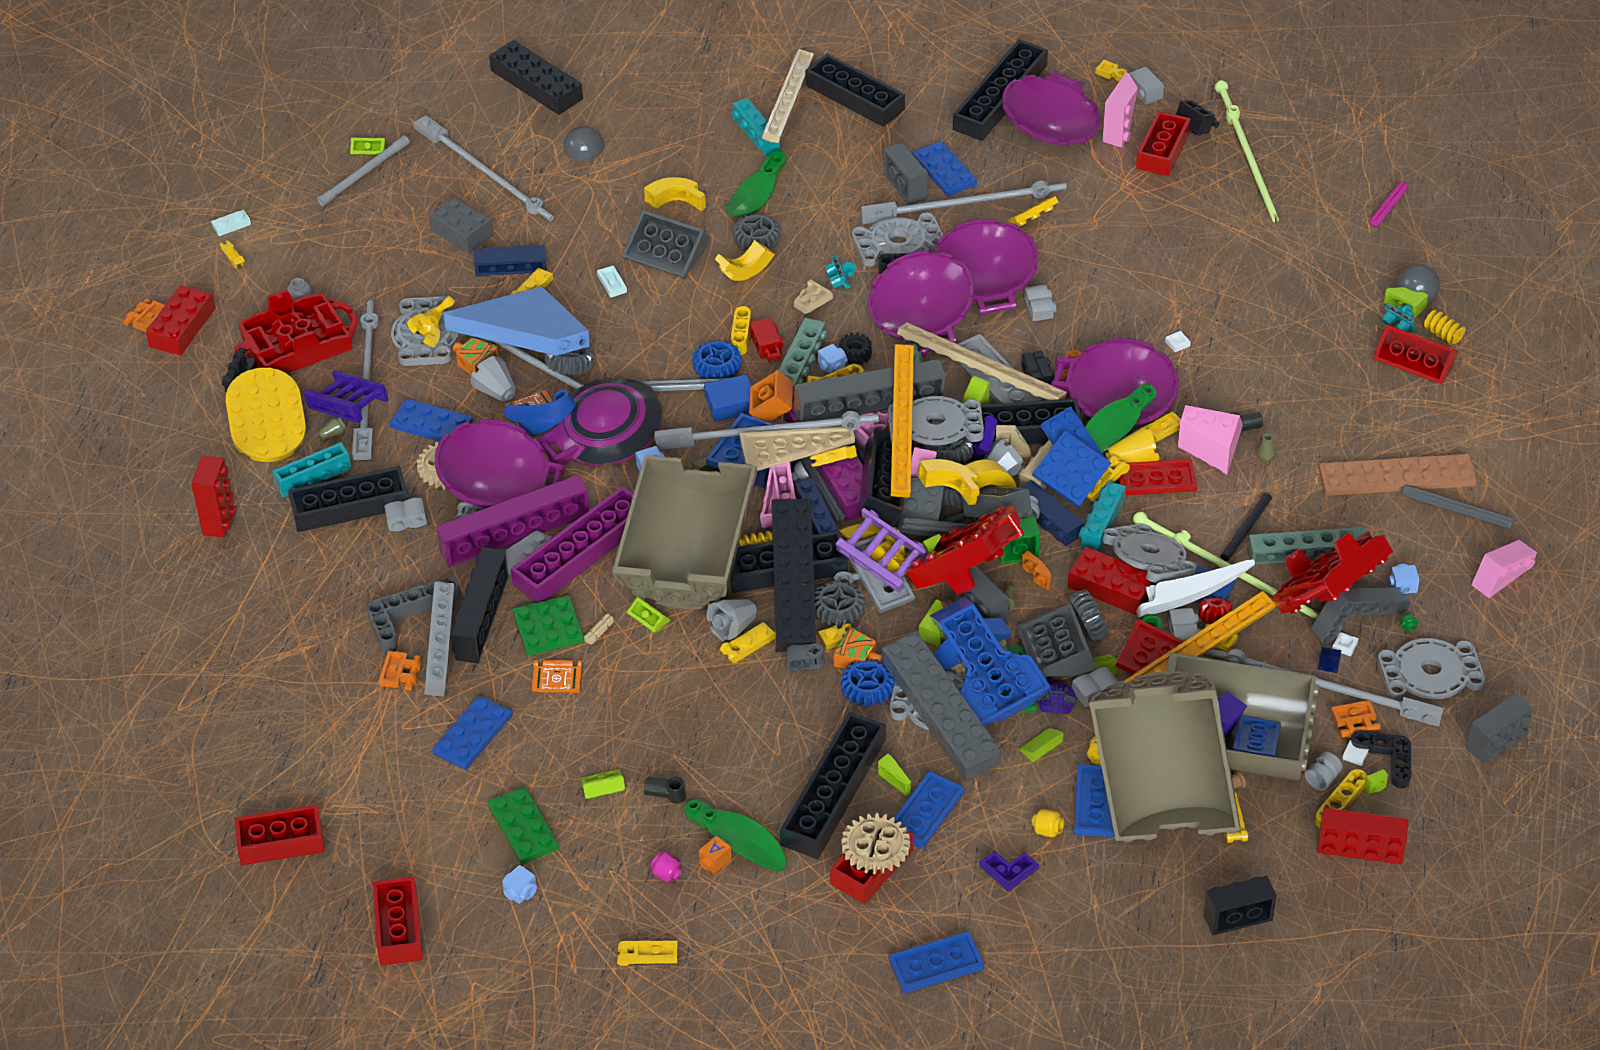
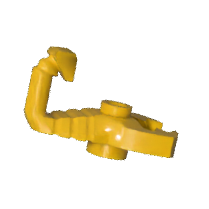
M448 295L438 307L412 317L407 322L408 327L413 334L419 331L420 334L425 336L422 342L434 347L440 338L439 324L441 315L446 308L455 303V300Z

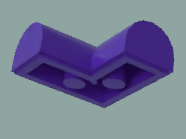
M988 415L982 419L984 436L982 440L972 442L974 450L970 462L978 460L991 451L996 425L998 424L996 418Z
M996 851L979 862L980 868L1008 892L1039 869V864L1025 852L1010 863Z

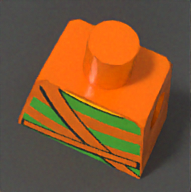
M471 338L465 344L456 342L453 346L458 366L470 375L473 371L478 372L479 368L477 366L482 361L491 356L496 358L498 356L497 346L475 338Z
M853 628L848 630L834 652V667L847 669L848 665H853L854 661L860 663L862 660L868 661L869 659L872 662L878 660L879 664H882V655L877 653V642Z

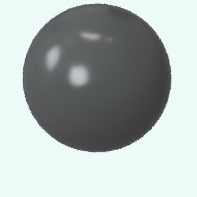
M587 126L573 129L568 133L564 141V152L570 158L576 160L596 158L604 150L602 136L595 129Z
M1413 264L1400 272L1396 281V288L1405 287L1411 291L1424 292L1428 294L1427 304H1429L1436 298L1440 283L1433 269L1423 264Z

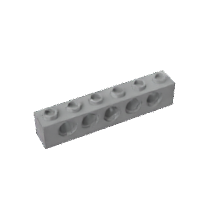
M434 583L424 695L444 697L454 583Z

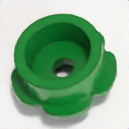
M1415 615L1403 616L1400 619V628L1405 629L1407 632L1413 631L1417 628L1416 625L1419 624V620H1416Z

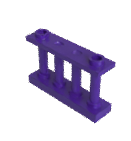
M336 370L332 372L335 381L321 392L308 389L303 393L309 409L355 423L363 420L360 411L371 401L378 399L387 402L389 400L384 384ZM337 388H341V389H340L338 392H336L334 395H332V396L329 395L330 393H332L333 391H335ZM350 391H351V392H354V393H352L350 396H348L347 398H345L344 400L341 399L343 396H345L346 394H348ZM362 395H365V396H366V397H364L363 399H361L359 402L353 403L355 400H357V399H358L359 397H361Z

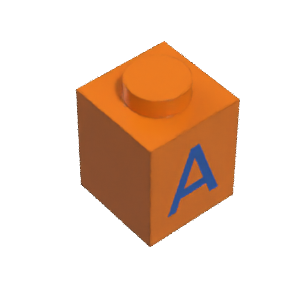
M717 836L698 850L701 867L711 871L713 874L717 873L732 860L731 846Z

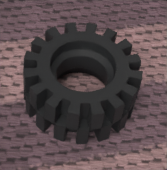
M857 332L856 335L850 333V336L846 334L839 341V348L845 352L848 365L852 363L857 365L860 363L862 365L864 361L867 363L868 359L871 358L872 344L869 337H865V334L861 336Z

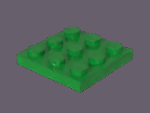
M569 595L512 608L527 656L584 642V636Z

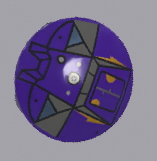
M1049 681L1051 691L1037 698L1040 710L1043 712L1070 713L1076 702L1075 692L1065 683Z

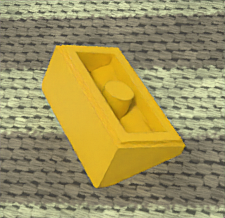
M887 541L880 543L871 554V558L876 562L881 561L892 545ZM897 552L886 566L887 570L891 573L896 572L906 558L900 552Z

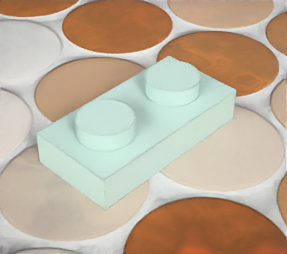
M244 209L211 221L218 236L251 225L250 218Z
M614 266L597 270V276L610 298L627 293V287Z

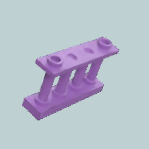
M863 508L862 517L865 520L849 540L844 541L840 538L837 541V551L900 593L904 588L902 576L918 556L925 559L927 556L926 547L919 542H913L879 519V515L873 510L868 511ZM873 524L880 531L865 551L862 550L860 552L855 548V544L868 527ZM888 534L896 542L882 560L876 563L871 559V554ZM902 545H904L912 552L896 572L891 573L887 570L886 566Z

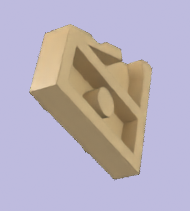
M810 279L807 282L808 287L802 289L800 295L794 300V307L804 314L810 313L833 299V293Z
M996 425V440L1003 439L1005 441L1004 445L1006 447L1009 444L1013 446L1021 457H1032L1031 448L1015 425Z

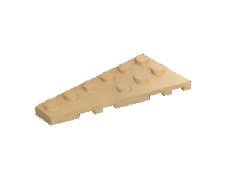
M843 426L740 433V443L744 463L757 466V471L853 444L855 443V436L853 430H847Z

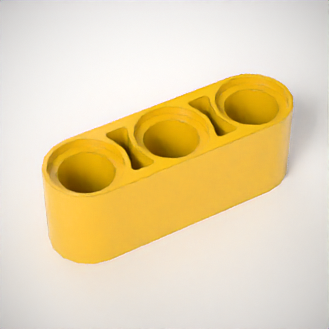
M740 306L735 309L731 332V343H733L734 347L738 348L741 355L747 353L750 338L751 310L746 306Z

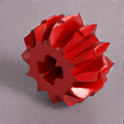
M1209 597L1200 602L1198 613L1201 621L1212 624L1233 610L1230 602L1225 601L1224 598Z

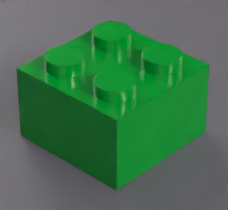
M1035 516L1021 518L1023 522L1020 524V527L1024 534L1012 540L1003 548L1004 555L999 557L1001 564L1022 562V555L1026 551H1029L1039 559L1040 531Z

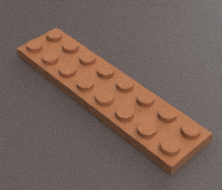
M1469 454L1319 463L1318 468L1325 496L1402 491L1405 485L1424 490L1476 486L1477 483Z

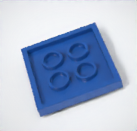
M1064 431L1034 470L1032 476L1079 508L1110 467L1111 462L1067 431Z

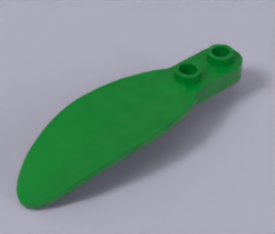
M773 151L761 165L760 170L753 173L740 185L726 206L728 214L734 216L750 215L766 204L774 191L776 176L786 164L784 152Z
M1143 384L1127 398L1117 400L1105 406L1085 426L1102 453L1106 452L1110 446L1122 440L1138 421L1140 412L1154 401L1156 389L1152 385Z
M690 800L685 804L684 811L687 819L707 829L713 838L715 836L719 837L731 846V851L764 868L778 872L784 870L786 866L784 852L773 835L761 824L738 813L717 810L700 800Z

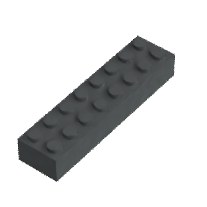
M940 359L913 363V401L928 396H944L946 374ZM894 367L796 384L793 409L797 421L805 422L842 418V415L847 411H854L861 415L888 410L889 406L893 404Z
M917 631L882 648L881 661L965 782L1001 764L1002 751Z

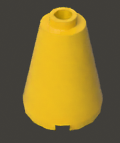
M1148 425L1107 448L1108 452L1105 453L1107 460L1116 455L1120 458L1121 462L1126 463L1160 460L1159 454L1155 452L1157 447Z

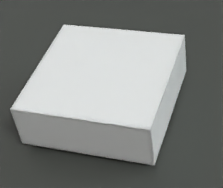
M1181 331L1165 337V342L1174 352L1190 347V340Z
M1340 632L1333 644L1332 650L1351 656L1358 644L1359 638Z
M1350 740L1342 759L1362 766L1369 749L1356 748Z

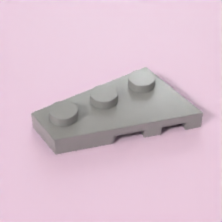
M536 530L506 550L508 574L511 575V568L552 539V537Z

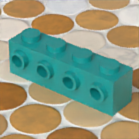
M745 98L732 103L733 111H731L733 119L761 153L768 157L773 151H780V141L776 143L762 139L768 121L751 101Z
M340 442L272 471L275 487L284 498L289 496L288 490L318 484L351 470L349 453Z
M1108 481L1105 488H1101L1099 500H1095L1092 507L1093 512L1088 514L1086 526H1082L1079 533L1081 549L1084 550L1085 547H1088L1098 552L1101 551L1104 545L1102 541L1104 530L1113 527L1125 502L1126 486Z

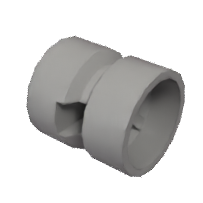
M1322 752L1306 770L1304 776L1309 785L1322 791L1327 789L1333 779L1341 772L1343 766L1339 758L1334 754Z

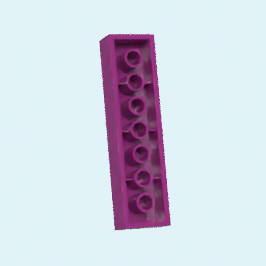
M794 404L792 409L786 413V422H798L793 409ZM846 458L816 466L845 514V521L862 517V515L858 514L863 465L859 458Z
M577 475L436 526L440 553L447 566L452 567L476 558L477 555L481 554L483 547L501 549L521 541L536 530L545 533L572 523L589 511L587 488Z
M624 486L620 487L511 568L512 585L536 603L546 600L620 544L634 493Z

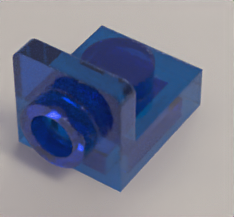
M1322 647L1318 670L1338 673L1342 650Z

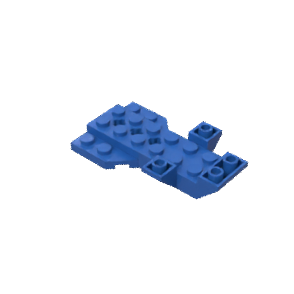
M966 597L930 615L938 630L946 638L945 642L933 655L944 671L960 662L962 663L967 674L961 695L984 727L996 720L1001 722L1034 704L1035 699L1051 691L1049 683L1031 656L1025 654L1017 655L1002 649L998 642L1012 635L1002 618L983 619L975 605ZM983 661H987V663L989 662V664L985 665L983 664ZM997 676L999 680H993V677ZM1007 692V694L1009 693L1010 695L1003 696V693Z

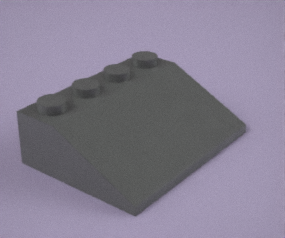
M642 210L621 257L685 278L703 254L710 237L703 229Z
M1071 603L1017 625L1026 654L1032 657L1043 676H1075L1097 668Z

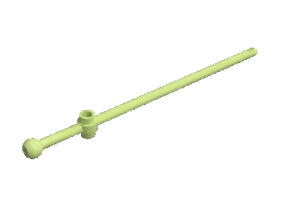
M1220 80L1215 84V90L1221 94L1227 108V122L1235 128L1272 221L1275 223L1276 219V222H1278V215L1239 122V108L1236 105H1232L1227 93L1228 84Z
M1137 512L1134 515V524H1147L1151 526L1155 532L1174 539L1183 548L1192 551L1221 568L1231 565L1189 542L1191 536L1187 531L1182 530L1180 533L1175 534L1149 520L1144 512ZM1246 572L1239 576V578L1272 596L1278 591ZM1303 604L1299 610L1315 620L1320 614Z

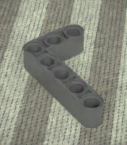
M447 577L370 601L366 606L368 619L381 651L384 653H388V651L395 652L398 648L396 632L392 625L393 621L432 610L435 582L454 583L453 603L457 602L461 597L458 580L454 577Z
M1398 587L1350 589L1344 593L1341 592L1339 594L1340 597L1335 601H1327L1312 625L1311 631L1326 646L1337 638L1351 615L1402 613L1409 607L1410 601Z

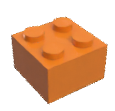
M777 370L750 387L749 414L755 418L771 422L792 409L793 381Z

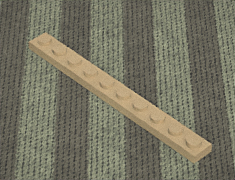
M798 49L763 132L762 139L779 143L806 77L805 70L810 67L814 53Z
M908 322L898 328L897 334L903 336L904 339L917 342L920 346L935 350L938 354H944L953 361H960L969 368H976L985 375H992L1001 382H1008L1017 389L1031 392L1033 396L1042 397L1047 400H1061L1066 397V391Z

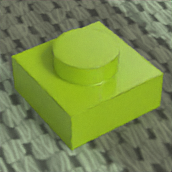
M1383 769L1366 776L1364 790L1368 795L1380 792L1386 788L1388 779L1386 771Z

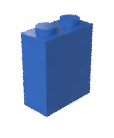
M747 375L704 384L705 399L714 422L739 417L741 413L748 415L750 387L754 384L752 381H749Z

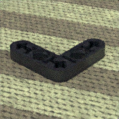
M1356 731L1352 734L1351 743L1354 747L1369 749V753L1391 755L1392 784L1400 789L1408 787L1411 780V741L1407 737L1367 731ZM1383 741L1386 746H1378L1375 742ZM1400 745L1403 747V752H1399ZM1402 759L1406 762V764L1400 765L1396 762V760ZM1400 772H1403V774H1402V779H1403V780H1401L1400 777H1399V773H1400Z

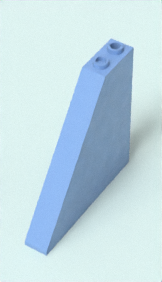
M543 287L443 312L444 328L448 331L556 356L590 347L589 330Z

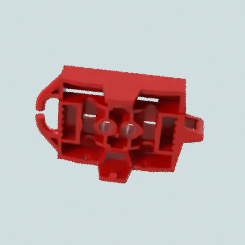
M285 289L268 296L267 310L238 322L243 342L236 345L234 350L237 352L239 348H244L247 351L245 357L256 358L257 368H273L287 374L352 350L351 340L358 326V318L348 304L327 298L323 292L292 300L289 291ZM335 310H344L351 319L350 324L344 326Z
M1011 504L1007 507H1004V505L993 511L994 513H985L979 517V520L962 528L959 526L955 527L947 535L944 533L940 534L941 538L933 552L928 554L925 559L921 560V558H918L911 563L912 567L906 572L909 581L915 585L916 589L935 585L944 580L958 595L974 588L975 583L969 569L978 566L984 560L990 562L1003 556V548L1009 542L1024 534L1020 527L1023 521Z
M1369 531L1354 539L1350 533H1346L1334 542L1336 550L1326 555L1324 553L1320 554V557L1312 563L1301 549L1293 552L1285 558L1291 579L1281 585L1272 596L1282 614L1287 612L1291 614L1296 613L1301 609L1302 604L1305 605L1316 598L1320 602L1326 600L1332 602L1338 599L1341 592L1344 593L1352 588L1351 584L1364 574H1369L1376 570L1375 566L1385 563L1388 560L1387 557L1393 553L1384 534L1372 537Z

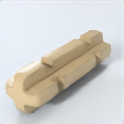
M605 614L601 618L602 620H599L592 627L591 632L584 636V641L592 645L608 629L607 627L613 624V616Z

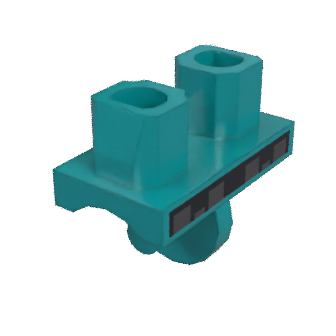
M836 255L831 257L833 263L825 266L829 277H831L830 281L834 289L844 285L845 289L850 288L846 276H853V273L856 271L855 264L845 261L841 265Z
M1390 304L1385 306L1386 313L1382 317L1383 324L1391 326L1395 321L1398 323L1395 327L1405 332L1409 330L1413 332L1416 329L1414 326L1415 320L1413 319L1414 314L1411 312L1412 307L1409 304H1406L1404 307L1399 305L1397 308Z

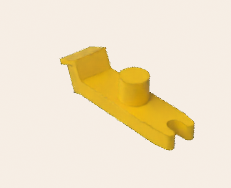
M226 240V244L220 243L221 250L235 268H237L238 264L243 266L245 260L235 250L234 245Z
M855 445L821 452L809 458L811 460L815 459V462L811 463V466L814 467L846 458L851 459L857 457Z

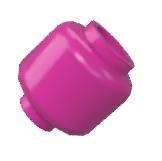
M664 851L662 854L659 852L650 865L652 867V874L666 883L672 879L677 880L683 871L680 868L681 860L667 851Z

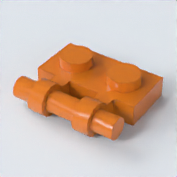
M146 298L143 302L140 301L133 311H129L126 314L123 323L128 326L132 322L134 328L146 333L165 305L155 300L151 303Z
M388 651L379 678V686L399 688L400 683L403 682L405 683L404 688L411 691L417 682L416 675L421 669L422 664L420 662L422 658L416 655L413 660L408 659V653ZM409 669L410 671L409 673H404V670Z
M1370 700L1331 707L1330 713L1336 727L1345 726L1346 728L1339 730L1341 738L1348 737L1350 739L1356 731L1376 732L1381 730L1379 723H1371V721L1376 720L1377 715ZM1354 724H1363V726L1354 727Z

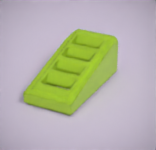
M890 754L885 755L878 761V775L908 797L911 794V781Z

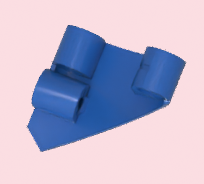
M560 390L554 395L552 402L539 405H529L528 403L520 405L507 404L503 413L512 423H518L526 430L528 435L533 436L547 431L561 422L575 407L576 402L566 390Z

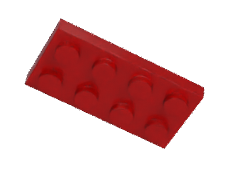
M1192 459L1127 463L1130 465L1129 471L1118 478L1119 484L1126 486L1125 496L1197 491Z

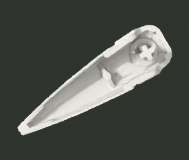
M1246 560L1213 571L1176 580L1163 581L1156 586L1150 585V587H1146L1149 602L1138 607L1136 611L1137 616L1141 618L1147 615L1158 614L1205 597L1241 576L1253 567L1255 562L1254 560Z

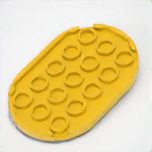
M256 368L240 374L231 382L226 392V408L231 438L235 448L240 453H244L250 459L258 462H276L293 455L294 451L303 444L306 435L300 390L293 378L277 369Z

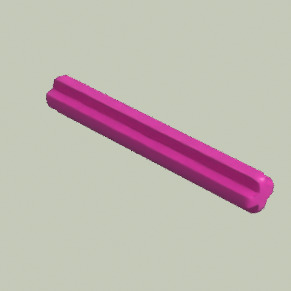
M1401 181L1397 184L1371 217L1369 223L1371 226L1377 227L1407 190V183Z

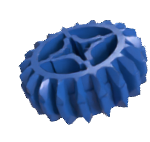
M720 339L716 342L712 340L710 343L705 341L704 345H699V348L695 349L692 357V364L696 375H700L701 379L735 377L742 364L738 348L734 347L733 343L728 344L727 340L721 342Z
M862 659L860 663L854 661L853 665H848L847 670H844L842 673V693H844L845 698H849L850 703L856 702L857 707L860 704H864L865 708L867 705H872L874 708L875 703L881 705L883 701H888L889 696H892L895 686L894 678L884 663L879 664L878 660L872 662L871 659L868 661Z

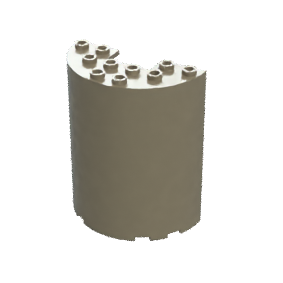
M644 455L612 571L621 586L626 585L632 589L631 593L641 599L650 598L655 600L654 604L668 608L696 610L703 609V605L721 601V598L725 597L757 475V466L719 462L720 473L697 469L685 470L683 461L680 458Z
M1170 653L1166 672L1186 671L1188 676L1197 673L1205 675L1208 681H1214L1217 697H1222L1226 692H1229L1247 705L1242 714L1243 716L1281 722L1275 757L1233 751L1238 721L1231 734L1225 739L1230 770L1300 781L1301 771H1306L1308 757L1305 756H1308L1310 742H1306V740H1311L1312 728L1308 727L1309 725L1313 726L1315 715L1311 711L1315 712L1317 699H1313V696L1317 697L1319 685L1315 684L1316 676Z
M1186 671L1156 672L1135 676V680L1128 683L1119 681L1110 685V690L1105 693L1099 691L1091 698L1089 704L1116 841L1153 840L1157 838L1160 829L1164 828L1175 830L1179 827L1196 828L1199 826L1198 834L1208 836L1220 832L1233 834L1240 831L1239 814L1216 687L1213 680L1208 681L1207 676L1199 673L1188 676Z

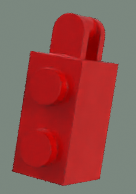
M771 318L750 322V336L760 359L766 358L768 362L781 359V347L784 346L782 336L778 335L777 325L773 324Z

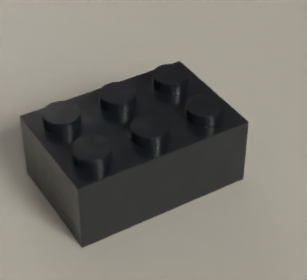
M1268 876L1254 877L1250 880L1234 882L1230 885L1213 887L1207 890L1204 918L1212 935L1273 921L1277 895Z

